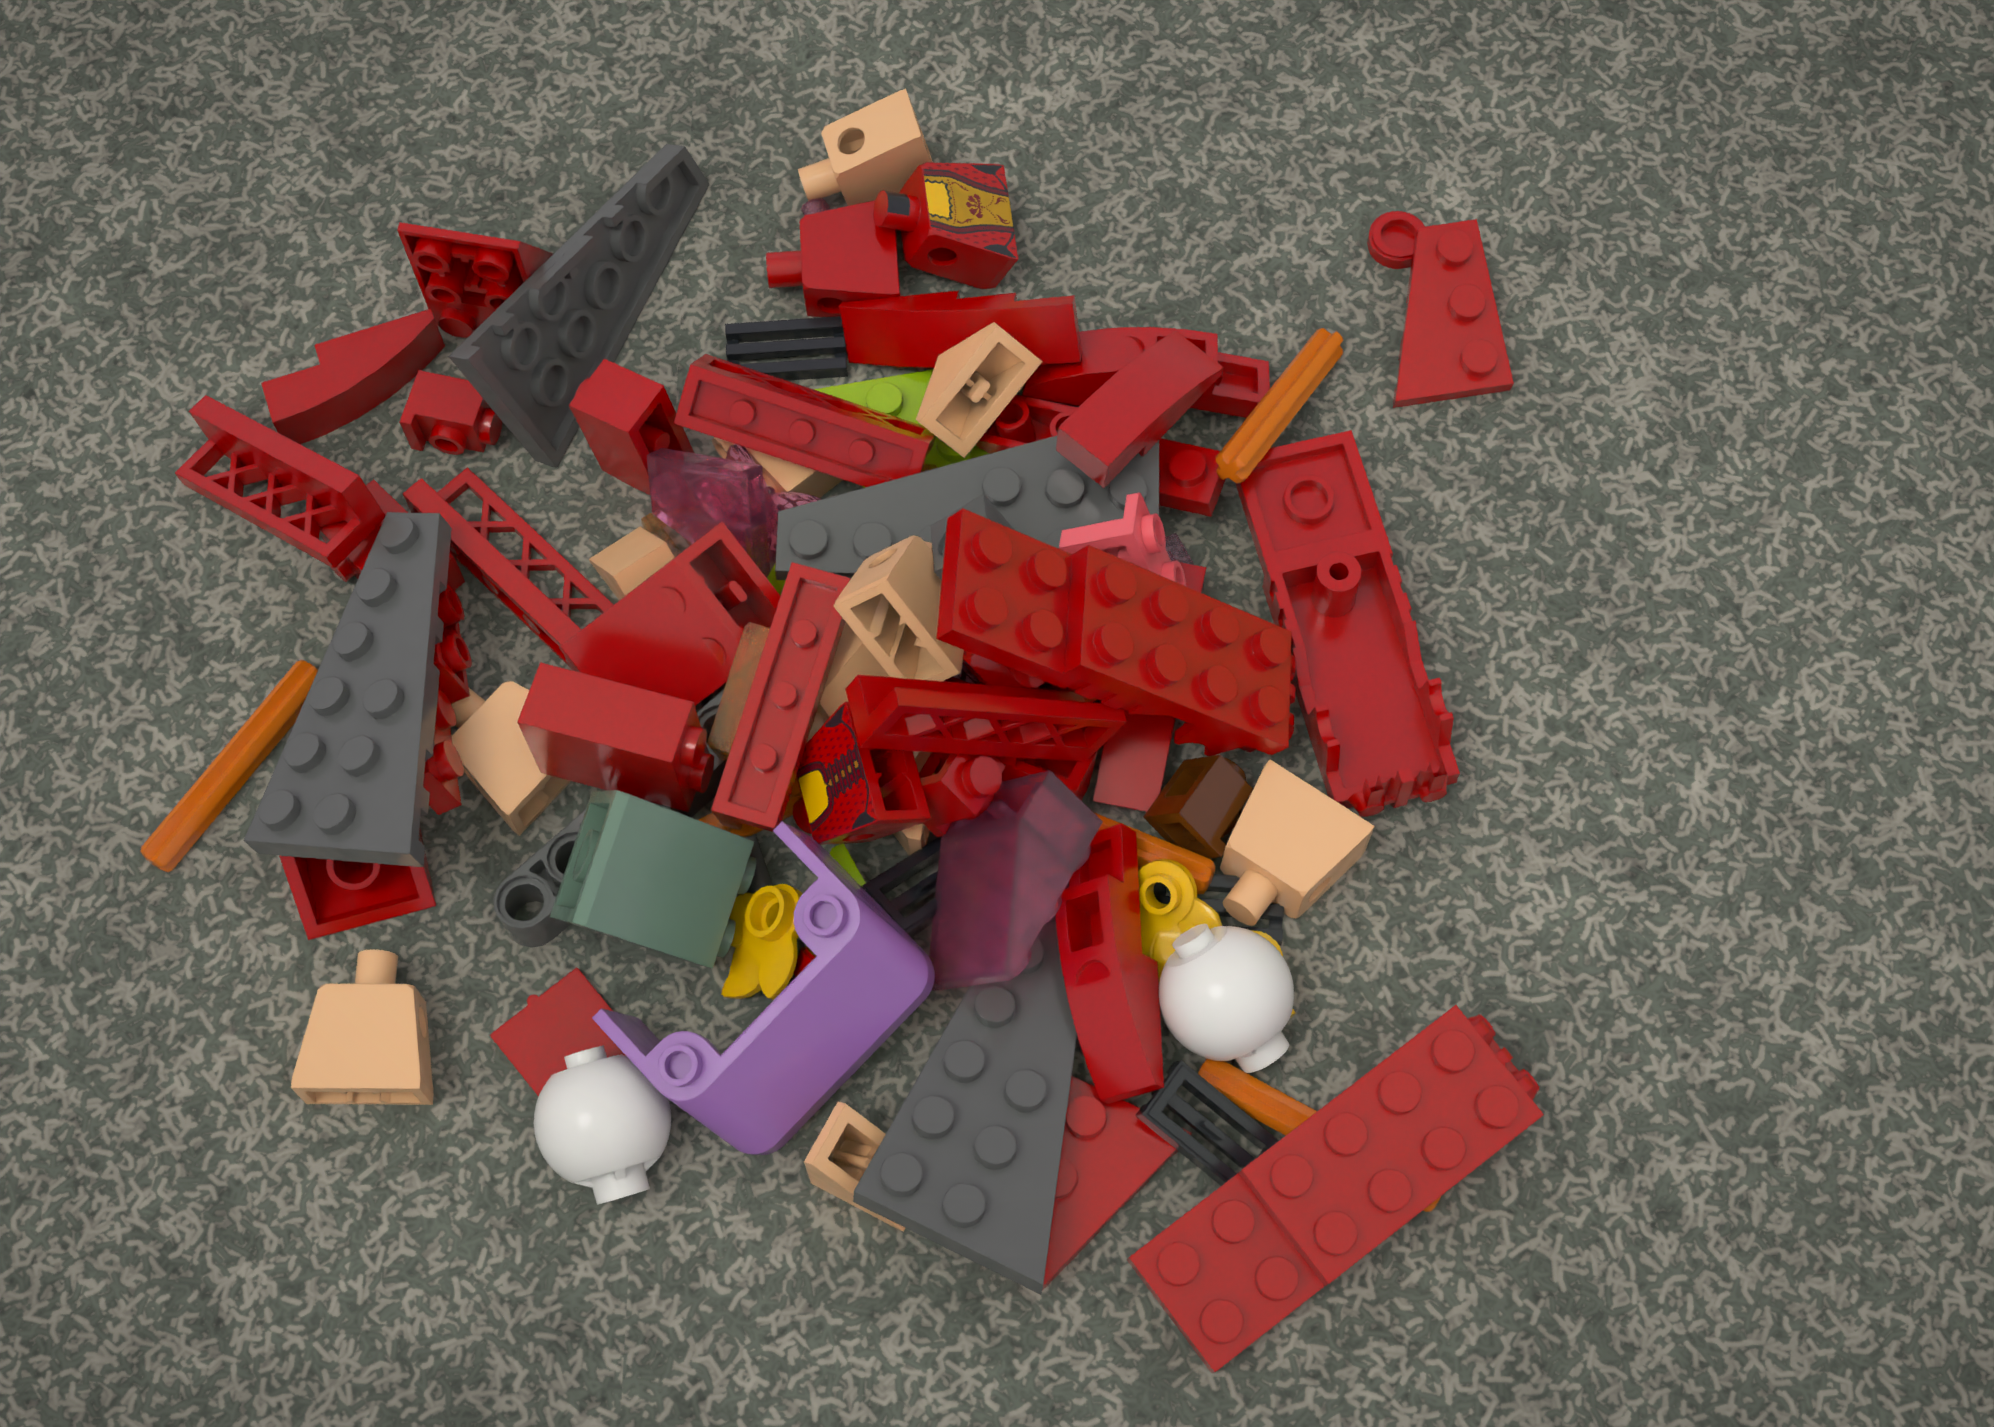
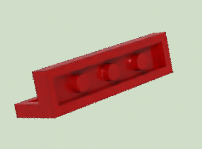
M704 354L690 364L674 424L864 487L921 473L926 457L933 448L936 436L922 425L708 354Z
M207 395L188 411L209 440L175 472L179 480L188 488L335 569L385 518V513L358 474ZM224 455L231 459L230 471L208 477L204 476ZM268 479L267 491L243 497L244 485ZM306 500V512L281 518V506ZM344 520L348 522L327 544L319 540L320 527Z
M468 467L438 492L420 478L402 493L411 513L441 514L452 528L450 553L563 662L573 671H577L559 649L562 644L582 630L570 619L571 610L598 609L601 613H604L614 604ZM469 488L483 501L481 521L467 522L449 504ZM491 510L503 521H491ZM516 532L523 539L522 560H508L489 542V534ZM532 548L543 559H531ZM556 570L564 577L563 598H548L529 580L530 571ZM572 586L585 598H572Z
M791 563L711 811L723 826L741 830L742 825L746 824L773 832L782 822L846 622L834 608V604L851 578L798 563Z
M857 675L845 688L860 748L1082 762L1087 761L1127 723L1122 708L1116 710L1101 703L1085 702L1083 696L1071 691Z

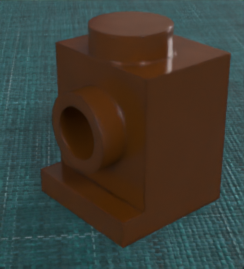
M1221 754L1186 759L1181 763L1143 818L1167 842L1207 858L1222 857L1226 844L1220 838L1234 829L1242 813L1240 809L1251 795L1253 788L1246 782L1244 771L1235 762L1223 757Z

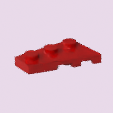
M1477 219L1419 227L1414 240L1406 300L1407 309L1398 359L1400 361L1393 408L1510 391L1514 382Z
M1071 1076L1042 1291L1086 1247L1113 1216L1149 1182L1150 1178L1178 1152V1150L1135 1116L1140 1109L1139 1107L1124 1100L1109 1104L1100 1100L1094 1086ZM1182 1128V1129H1183L1184 1131H1186L1190 1136H1192V1132H1190V1131H1188V1130Z

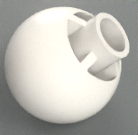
M1200 924L1181 934L1172 944L1175 951L1165 963L1159 982L1161 1013L1173 1036L1185 1048L1206 1059L1214 1061L1236 1059L1245 1073L1261 1070L1279 1059L1289 1047V1042L1282 1033V1030L1290 1019L1294 1004L1292 975L1281 953L1261 935L1241 927L1218 926L1210 929L1207 924Z
M604 1045L565 1056L567 1070L557 1072L548 1079L539 1094L535 1107L534 1132L542 1156L549 1166L562 1178L574 1184L593 1188L597 1205L650 1189L646 1171L660 1158L670 1135L671 1109L668 1098L652 1085L626 1055L620 1054L607 1058Z

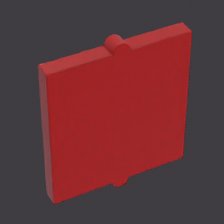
M577 967L539 997L535 994L530 995L527 998L528 1005L490 1034L493 1041L538 1097L542 1088L553 1074L567 1070L565 1056L603 1045L607 1058L620 1054L625 1055L592 1019L601 1008L613 1010Z

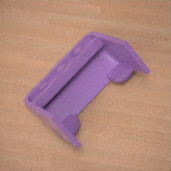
M783 821L773 832L818 877L801 895L794 910L795 930L799 938L816 957L721 1054L707 1038L697 1033L688 1031L675 1032L660 1041L637 1017L602 1008L592 1017L662 1095L736 1150L752 1155H767L781 1149L920 1006L930 994L935 979L934 967L926 952L813 837Z

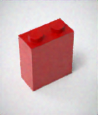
M540 662L517 721L540 772L603 790H618L648 802L689 812L696 791L701 793L706 791L714 768V755L709 754L706 744V729L701 728L694 702Z

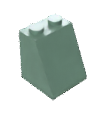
M618 790L592 791L550 917L713 969L716 957L723 958L727 954L734 937L736 922L729 919L737 893L744 895L747 892L755 873L756 858L750 856L754 841Z

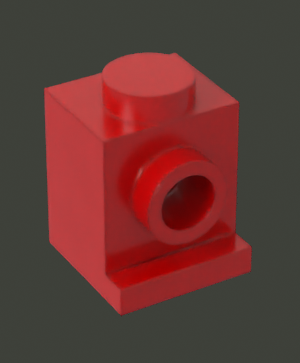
M418 370L399 421L411 449L423 451L426 441H429L434 448L452 455H460L465 449L484 453L487 444L495 445L502 429V420L468 380Z
M920 751L915 761L931 819L923 824L936 837H940L946 834L952 822L963 819L972 820L978 817L988 808L994 798V794L1000 789L1002 772L1006 766L996 756Z

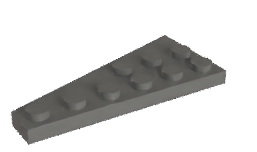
M666 144L448 356L537 462L551 467H558L579 428L569 407L579 385L585 379L590 378L603 359L614 363L709 186V182L685 146Z
M1057 436L778 511L776 580H786L792 562L852 578L863 561L868 557L912 535L932 543L931 525L982 494L989 499L1016 531L1058 549L1062 530L1123 518L1126 496L1129 494L1140 492L1150 514L1157 513L1159 515V441L1143 457L1138 453L1105 488L1101 487L1057 452Z
M387 512L243 840L258 854L424 867L425 846L419 841L420 817L428 815L430 793L423 787L425 762L433 756L440 671L433 663L435 644L441 643L443 639L444 622L438 617L439 594L447 589L452 528L440 513Z
M1037 866L854 1190L853 1202L1041 1295L1077 1033L1061 967L1054 892L1069 888V880Z

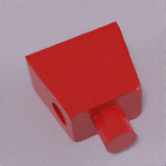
M875 200L805 215L799 221L801 250L766 253L769 288L803 286L807 316L811 317L841 316L839 308L841 302L900 296L896 229L875 225L873 219Z

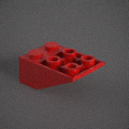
M399 222L397 229L427 307L432 310L438 327L444 332L460 338L469 337L554 254L521 241L401 222Z
M722 521L562 644L559 649L577 672L692 701L696 706L762 655L780 594Z

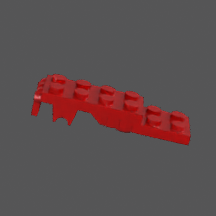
M1352 430L1270 448L1245 481L1236 484V488L1263 570L1264 580L1262 587L1275 625L1292 631L1291 655L1296 658V672L1292 683L1296 688L1295 693L1327 795L1346 808L1353 807L1361 817L1380 813L1384 810V805L1391 804L1393 808L1405 806L1409 799L1418 797L1421 798L1422 802L1439 800L1446 796L1447 785L1457 783L1460 775L1450 745L1454 717L1452 712L1449 713L1445 707L1441 679H1428L1421 658L1416 620L1412 621L1410 615L1412 608L1407 593H1403L1401 588L1402 579L1398 567L1393 565V552Z
M964 508L947 518L937 640L1060 688H1071L1075 690V694L1088 699H1099L1101 704L1116 710L1119 708L1127 710V714L1167 715L1183 720L1186 723L1175 731L1174 743L1178 745L1184 743L1204 745V755L1206 756L1217 755L1237 748L1250 753L1259 750L1273 755L1289 748V740L1294 732V715L1290 713V704L1295 702L1296 691L1295 686L1290 683L1296 672V658L1291 655L1292 631L1090 545L1070 554Z
M1457 1005L1453 1006L1127 1258L1129 1264L1212 1374L1324 1286L1330 1284L1544 1115L1533 1101L1540 1090L1537 1082L1525 1069L1518 1070L1510 1061L1514 1057L1506 1047L1501 1049L1493 1038L1496 1036V1033L1486 1018L1480 1014L1467 1018Z

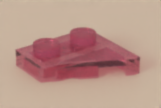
M660 448L648 454L647 465L652 514L691 543H694L723 521L767 578L770 573L762 465L667 448Z

